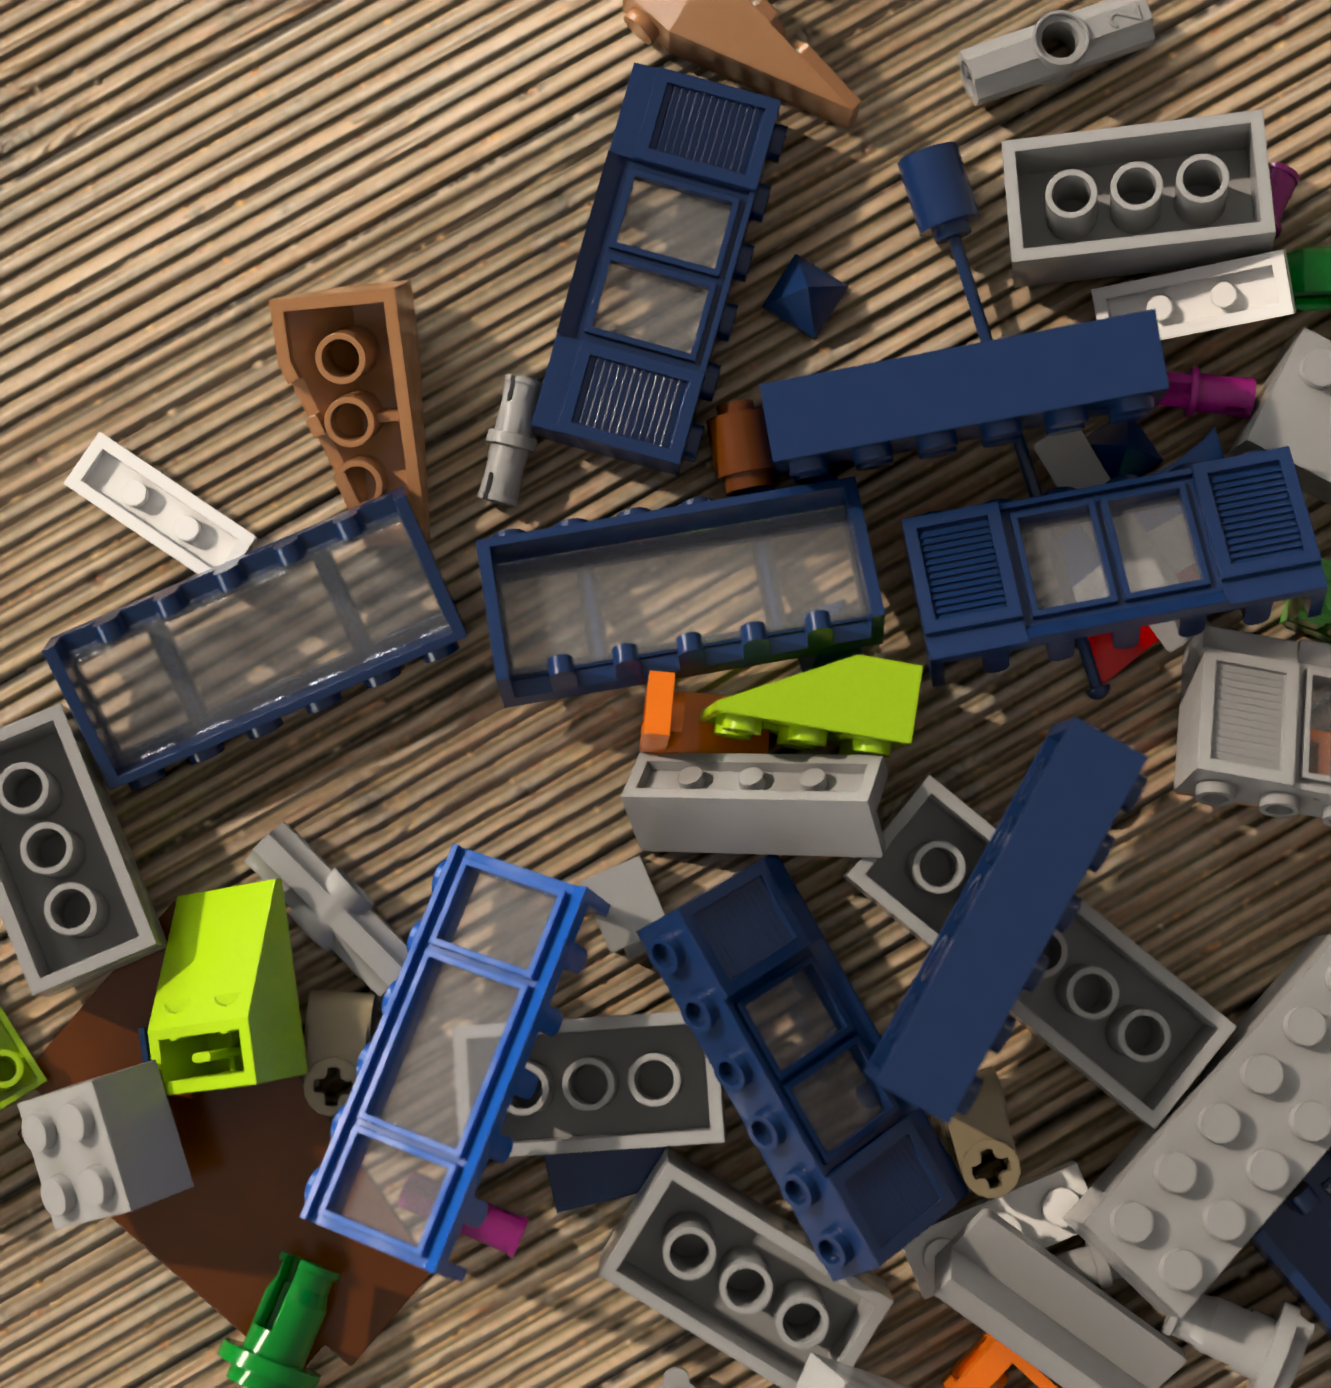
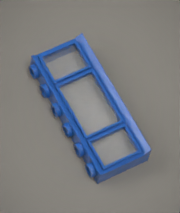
M452 844L447 859L439 864L434 873L432 895L422 919L413 926L407 940L408 954L399 976L385 992L382 1001L383 1015L374 1037L360 1053L356 1066L357 1078L347 1103L337 1111L333 1119L330 1131L332 1139L322 1164L312 1173L307 1182L304 1194L306 1203L300 1218L421 1267L435 1275L461 1282L464 1281L468 1269L448 1260L462 1225L466 1224L478 1228L486 1218L488 1211L487 1202L474 1197L488 1159L504 1163L511 1154L513 1139L499 1131L513 1096L516 1095L528 1100L533 1096L537 1088V1074L525 1069L538 1033L553 1037L561 1027L563 1014L551 1006L550 1002L563 970L579 974L585 966L587 951L575 943V939L586 911L607 917L611 907L608 902L588 887L576 886L462 848L458 844Z

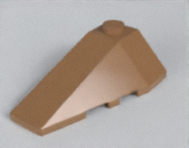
M623 0V12L626 14L624 21L629 29L643 42L651 44L655 40L673 55L779 99L847 130L856 122L861 100L808 44L796 41L792 46L784 38L786 31L776 17L779 13L767 0Z
M411 280L350 285L270 299L269 306L278 365L287 384L292 383L308 416L305 421L314 439H319L335 472L334 481L348 509H352L404 486L426 539L429 541L431 537L420 350ZM402 522L363 538L366 547L410 543Z

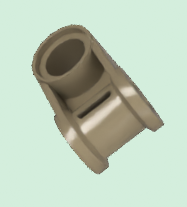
M315 989L310 991L305 1022L308 1074L304 1075L303 1087L304 1096L308 1104L319 1114L330 1117L335 1116L337 1111L347 1103L351 1092L341 1095L338 1103L333 1102L332 1091L322 1089V1079L333 1076L335 1067L340 1068L341 1079L352 1081L353 1088L357 1078L356 1066L360 1053L372 1041L376 1032L378 1012L376 993Z
M993 1066L978 1070L976 1074L983 1078L984 1082L970 1110L965 1115L956 1111L949 1124L939 1118L938 1122L947 1140L953 1164L966 1187L975 1194L985 1198H1000L1010 1193L1017 1185L1021 1170L1020 1160L1009 1126V1114L1004 1093L997 1073ZM984 1150L989 1155L1001 1159L1002 1162L1001 1166L993 1169L994 1180L989 1183L982 1176L972 1174V1167L981 1163L980 1152Z

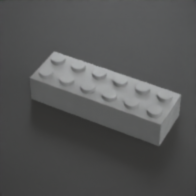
M931 775L920 778L881 826L886 843L883 856L881 858L856 857L841 876L930 949L992 837L995 828ZM1082 900L1081 906L1068 929L1064 933L1054 930L1042 954L1049 957L1050 960L1039 984L1030 994L1022 990L1009 1014L1017 1018L1019 1023L1138 1121L1156 1129L1237 1026Z
M1331 934L1313 937L1235 1024L1237 1028L1157 1128L1153 1129L1145 1125L1062 1218L1159 1312L1182 1318L1331 1147Z

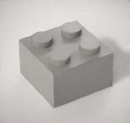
M156 1059L17 1103L22 1118V1135L26 1145L32 1151L41 1181L42 1202L46 1210L51 1214L55 1229L131 1212L194 1187Z

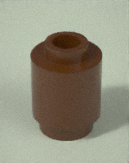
M752 399L735 400L716 406L718 416L708 419L706 426L716 481L723 482L725 495L739 496L749 489L760 486L775 487L773 473L778 471L772 460L764 409H755Z

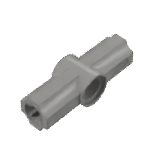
M1105 0L1073 12L1066 10L1051 11L1042 16L1035 25L959 51L957 59L960 66L961 80L967 96L971 98L976 107L1040 84L1048 86L1060 85L1069 80L1077 71L1151 46L1155 40L1153 17L1146 0ZM1046 39L1060 40L1067 46L1070 55L1064 58L1053 57L1045 51L1042 41Z
M282 822L253 848L252 852L244 860L245 863L263 881L282 878L285 903L292 909L289 914L293 920L320 947L327 952L333 950L349 966L351 971L370 987L371 991L382 997L391 983L397 980L408 954L407 943L373 910L376 907L375 903L346 873L336 866L332 869L294 828H291L286 822Z

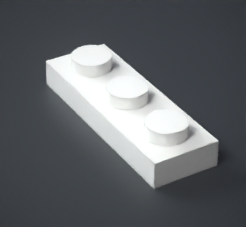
M1286 249L1091 289L1096 320L1155 309L1161 340L1296 313Z
M100 431L63 483L197 574L254 551L260 542V539Z
M1071 1160L1022 1181L1010 1193L1000 1198H982L947 1213L905 1246L903 1252L924 1300L935 1296V1256L984 1208L995 1212L1043 1248L1077 1235L1078 1233L1062 1219L1088 1190L1077 1163Z

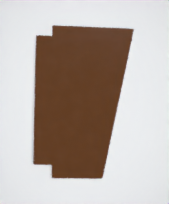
M176 901L159 918L167 942ZM166 948L113 970L35 1060L48 1080L35 1089L43 1095L143 1063L138 1028L149 1027ZM300 1076L254 1085L167 1095L194 1187L134 1211L110 1217L245 1336L265 1289L279 1271L282 1260L278 1258L281 1251L302 1257L322 1265V1268L341 1274L339 1283L333 1282L328 1294L326 1314L305 1367L323 1346L330 1348L345 1363L352 1366L431 1272L300 1218L306 1203L304 1194L307 1182L312 1173L321 1166L332 1139L330 1134L332 1122L328 1116L319 1114L310 1107L304 1096V1082ZM21 1128V1130L18 1132V1136L22 1140H24ZM362 1166L342 1216L418 1246Z

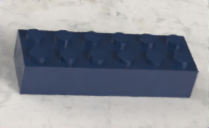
M1155 309L759 384L773 463L781 475L790 474V476H793L795 483L807 482L820 476H831L830 466L854 462L857 471L891 466L894 464L893 454L918 450L919 459L943 457L957 453L958 442L981 438L983 448L1012 444L1021 440L1020 434L1023 433V430L1045 426L1047 436L1072 433L1085 429L1084 422L1089 421L1091 417L1109 414L1111 424L1144 419L1149 417V410L1154 409L1169 389Z
M1076 717L1052 725L864 1069V1072L876 1084L948 1124L956 1111L965 1115L970 1110L984 1082V1079L976 1074L988 1051L990 1050L995 1054L1000 1053L1013 1032L1017 1018L1009 1013L1022 990L1029 994L1032 993L1047 969L1050 958L1042 954L1054 930L1064 933L1068 929L1081 906L1082 897L1075 894V891L1087 869L1096 873L1101 868L1114 845L1115 837L1107 832L1119 810L1129 813L1139 800L1148 780L1147 777L1140 774L1148 759L1147 756Z

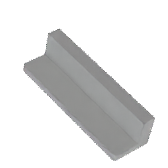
M640 752L621 794V799L638 845L643 851L881 858L886 847L876 812L888 777L883 755Z
M988 1208L982 1209L935 1256L934 1295L1063 1388H1159L1186 1363L1185 1351Z

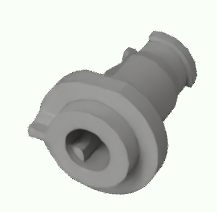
M1202 1294L1182 1318L1166 1314L1160 1333L1166 1337L1172 1335L1184 1340L1195 1350L1228 1364L1229 1370L1248 1378L1246 1388H1290L1301 1364L1307 1343L1314 1331L1315 1324L1306 1321L1300 1316V1307L1285 1300L1281 1301L1272 1317L1254 1308L1249 1311L1220 1297Z

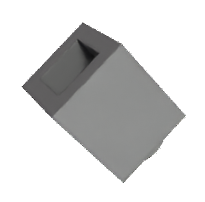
M637 856L580 881L582 886L588 887L611 905L607 917L594 913L610 953L624 948L628 959L647 952L636 931L665 915V912L641 857Z

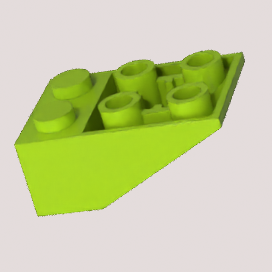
M858 654L717 700L700 712L699 721L714 723V735L731 739L751 740L752 735H761L763 729L769 730L770 734L777 735L776 745L785 748L814 751L815 746H826V743L840 746L839 755H883V757H890L892 750L912 744L923 666Z
M282 878L177 897L148 1027L151 1060L156 1059L166 1095L254 1085L308 1074Z

